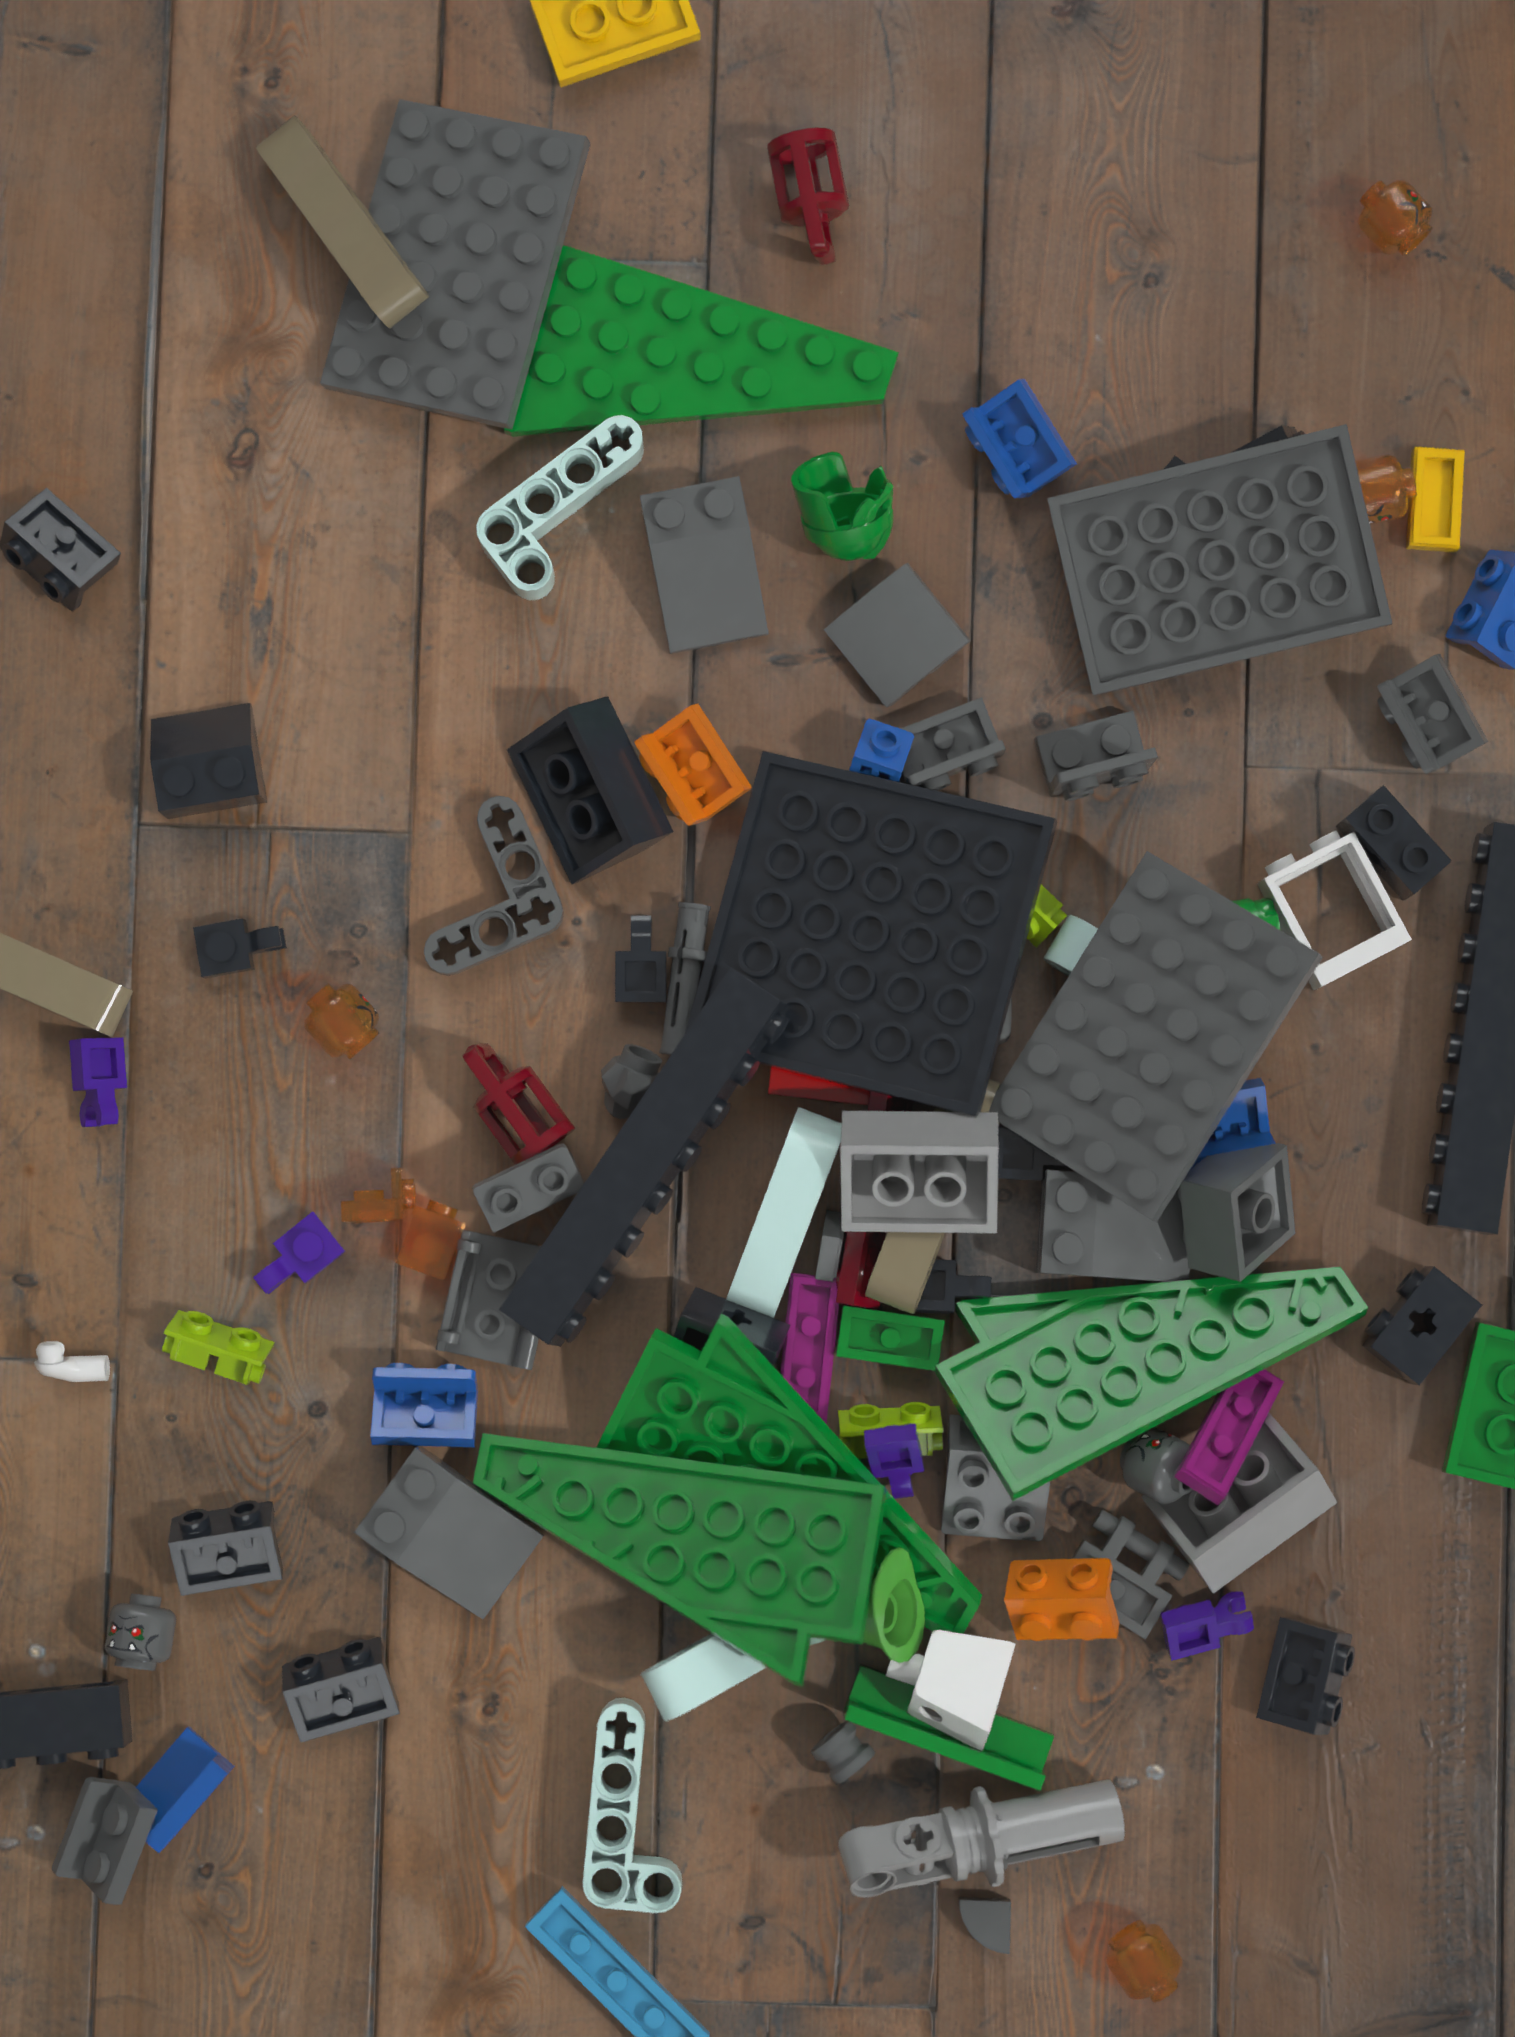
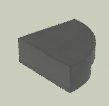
M826 1210L815 1279L833 1282V1278H836L844 1231H841V1212Z
M958 1897L963 1922L973 1938L992 1951L1010 1954L1011 1900L1006 1898Z

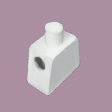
M935 1630L932 1631L924 1656L915 1653L909 1661L902 1663L891 1660L886 1676L915 1686L907 1710L911 1716L982 1751L992 1726L1016 1644L1009 1641Z

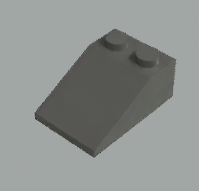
M737 476L640 495L641 509L670 654L769 635L740 477Z
M1043 1171L1036 1273L1161 1282L1189 1280L1190 1268H1188L1187 1250L1183 1241L1184 1224L1178 1189L1158 1221L1155 1222L1077 1172Z
M418 1446L413 1450L354 1531L355 1534L393 1562L481 1619L486 1617L544 1536L423 1446Z

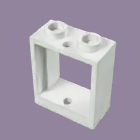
M1337 831L1321 837L1309 844L1313 851L1312 854L1296 862L1291 853L1265 867L1269 876L1257 883L1264 898H1271L1273 900L1281 930L1311 948L1279 886L1341 855L1382 933L1322 964H1318L1308 980L1313 991L1412 940L1355 832L1343 838H1340Z

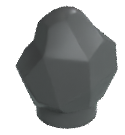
M626 1044L621 1055L614 1056L601 1069L602 1084L605 1089L604 1104L614 1118L621 1120L628 1118L659 1074L658 1070L662 1059L654 1052L638 1045Z

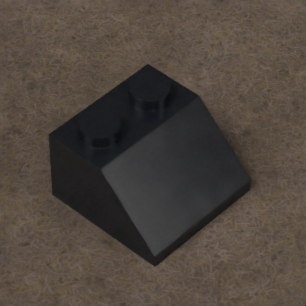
M251 703L151 719L150 762L158 812L167 819L267 803Z

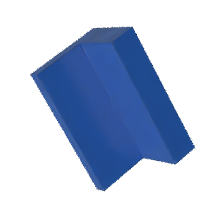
M189 1726L136 1786L158 1809L146 1839V1843L158 1853L171 1842L235 1767Z

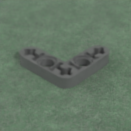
M496 796L486 800L478 810L477 821L510 899L439 929L429 936L424 947L425 960L434 971L441 975L451 976L459 974L547 936L557 930L563 921L564 911L562 903L521 809L509 797ZM497 807H501L504 813H514L515 817L508 821V826L514 839L521 833H524L526 837L525 842L511 843L499 853H497L495 845L505 843L502 834L497 827H487V822L493 819L492 810ZM525 852L533 857L535 869L527 879L517 880L510 877L507 873V860L514 853ZM535 899H541L544 905L553 903L555 910L548 914L549 923L541 925L537 919L525 922L522 925L528 933L518 937L516 924L507 913L508 910L517 907L518 916L521 917L533 910L531 902ZM491 918H499L508 925V937L504 943L498 946H488L480 938L482 924ZM470 927L472 940L481 951V954L471 957V949L468 947L455 954L457 962L453 965L448 966L443 959L435 960L434 954L440 951L438 942L447 939L451 945H457L466 941L460 932Z

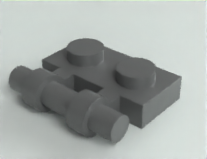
M1101 1509L1094 1519L1092 1527L1108 1536L1106 1542L1100 1550L1083 1539L1071 1559L1109 1558L1111 1560L1113 1571L1110 1591L1119 1622L1146 1640L1159 1619L1160 1613L1163 1612L1172 1597L1170 1593L1155 1585L1162 1572L1180 1581L1190 1564L1173 1554L1175 1548L1161 1540L1157 1544L1135 1530L1136 1524L1123 1515L1118 1519ZM1123 1547L1147 1561L1140 1575L1116 1560Z

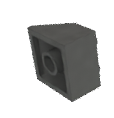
M1276 1143L1206 1156L1189 1170L1178 1188V1197L1182 1207L1183 1241L1187 1250L1188 1268L1241 1282L1296 1234L1287 1145Z

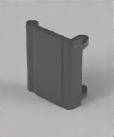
M462 1230L461 1238L458 1239L456 1247L458 1251L441 1328L437 1332L436 1350L532 1370L539 1338L499 1309L541 1246Z

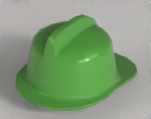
M899 1547L893 1549L885 1557L877 1577L873 1578L863 1642L883 1649L890 1660L902 1663L909 1661L920 1646L925 1626V1610L909 1553Z

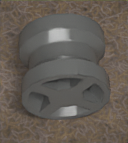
M847 1720L830 1731L810 1750V1753L817 1761H824L830 1768L829 1776L836 1785L856 1773L876 1753L869 1743H862L858 1739L855 1725Z

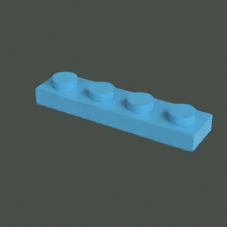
M563 1886L526 1923L525 1928L635 2037H709L710 2032Z

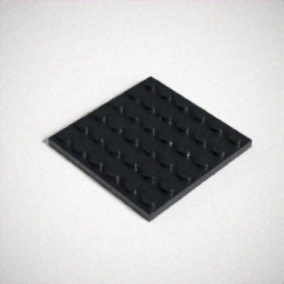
M763 751L686 1032L725 974L732 967L791 1007L785 1015L789 1021L781 1036L773 1044L767 1042L756 1059L760 1061V1064L977 1117L978 1113L981 1112L1054 838L1057 820L1053 817Z

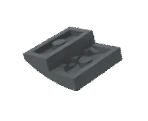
M909 563L904 564L824 629L886 708L895 704L927 675L938 670L971 641Z

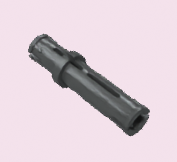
M678 902L679 911L674 947H669L668 958H672L662 1044L659 1051L661 1054L671 1055L684 1037L701 978L702 965L707 956V951H704L709 912L711 911V906Z

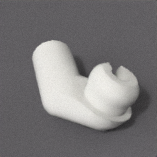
M59 1341L42 1342L36 1348L38 1360L34 1363L36 1369L44 1376L69 1382L108 1381L110 1362L108 1355L64 1356V1345Z

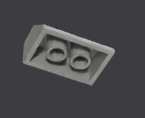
M842 1111L841 1231L997 1233L998 1112H979L976 1117L959 1112Z
M1268 1413L1226 1497L1218 1505L1193 1489L1190 1493L1168 1504H1161L1145 1495L1141 1496L1184 1558L1213 1594L1337 1503L1319 1469L1270 1413Z

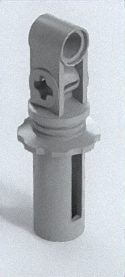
M1110 1779L992 1803L987 1798L983 1787L973 1788L970 1794V1806L965 1809L960 1808L955 1811L952 1806L940 1808L937 1814L912 1817L879 1826L858 1827L845 1833L840 1838L838 1846L851 1892L858 1897H872L886 1891L914 1885H924L947 1878H952L955 1882L966 1880L969 1873L974 1874L977 1871L984 1872L992 1887L1001 1886V1883L1004 1882V1870L1007 1869V1865L1121 1842L1124 1840L1125 1827L1120 1800L1116 1788ZM913 1831H916L915 1839H911ZM924 1863V1870L920 1871V1864Z

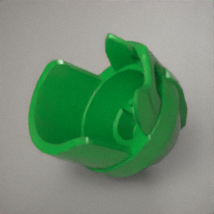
M832 451L815 456L805 461L793 472L791 482L801 512L800 518L805 537L827 556L838 560L874 559L886 545L893 527V484L886 478L883 467L879 466L873 470L865 488L852 486L844 459L838 452Z

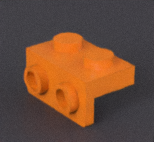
M699 704L690 705L655 732L642 735L634 741L640 752L639 760L641 765L650 776L657 778L667 794L666 801L670 810L688 826L707 821L752 789L749 781Z
M1109 1558L1012 1561L1009 1568L1004 1602L1016 1640H1094L1117 1638L1120 1622L1110 1591L1113 1571L1111 1560Z

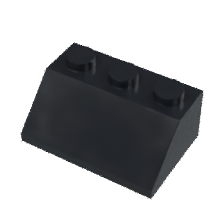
M608 696L567 707L507 749L571 885L643 852L674 832Z

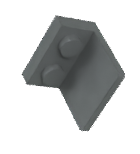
M1133 711L1036 736L1034 739L1050 797L1063 794L1065 801H1072L1094 794L1093 789L1099 787V784L1112 781L1113 788H1121L1138 783L1143 780V775L1149 773V768L1158 758L1155 747L1144 750Z
M949 1414L948 1466L941 1520L942 1533L1041 1541L1044 1535L1050 1482L1013 1501L961 1415Z

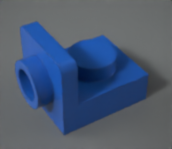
M867 719L849 771L899 782L914 734L873 719Z

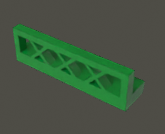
M862 1664L859 1665L843 1710L844 1720L1041 1791L1046 1777L1043 1768L1054 1739L1053 1733L995 1713L983 1750L975 1749L909 1714L907 1710L914 1691V1685L887 1677L885 1672Z

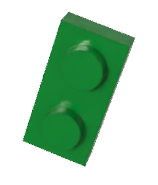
M843 1306L836 1357L935 1371L936 1365L939 1364L945 1320Z

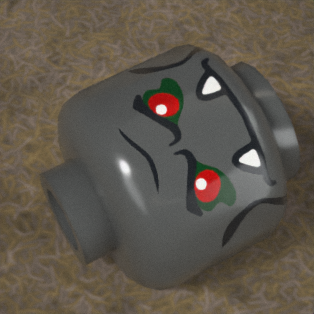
M1157 1428L1149 1429L1128 1440L1120 1456V1466L1126 1485L1161 1504L1173 1503L1183 1495L1190 1493L1192 1488L1174 1477L1190 1444Z
M131 1593L130 1603H118L111 1608L105 1650L107 1654L116 1658L115 1666L155 1671L157 1663L165 1662L170 1658L176 1616L171 1610L160 1608L162 1597Z

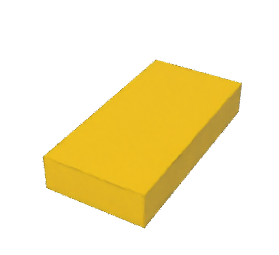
M1414 447L1412 449L1406 549L1457 552L1460 549L1465 450Z

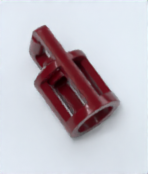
M819 127L800 129L782 134L767 144L781 221L793 226H805L811 253L820 265L836 262L829 225L831 220L838 218L849 209V201L835 132L828 128ZM827 156L834 192L822 191L817 159ZM794 164L800 196L790 201L783 165Z
M474 1044L466 1049V1052L462 1055L463 1059L485 1088V1091L477 1098L473 1108L515 1165L554 1147L576 1129L531 1066L519 1067L509 1072L489 1044ZM526 1083L556 1123L553 1127L550 1128L525 1094L524 1091L528 1088ZM492 1109L494 1111L501 1110L526 1145L524 1148L520 1149Z

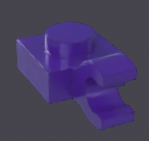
M82 1038L69 1040L73 1091H86L85 1098L80 1106L81 1126L100 1127L118 1124L119 1113L115 1100V1090L127 1088L124 1038Z
M312 1211L273 1243L282 1256L266 1266L253 1278L266 1294L273 1292L295 1273L307 1284L346 1251L315 1212Z
M916 1424L889 1425L883 1428L864 1430L865 1448L872 1475L875 1478L889 1477L894 1499L914 1497L911 1483L912 1473L924 1472L923 1455Z
M1234 1591L1227 1593L1219 1600L1215 1608H1213L1209 1599L1195 1604L1182 1605L1176 1609L1160 1613L1165 1645L1171 1661L1221 1648L1220 1637L1243 1635L1251 1632L1254 1629L1251 1611L1233 1614L1246 1610L1243 1592Z

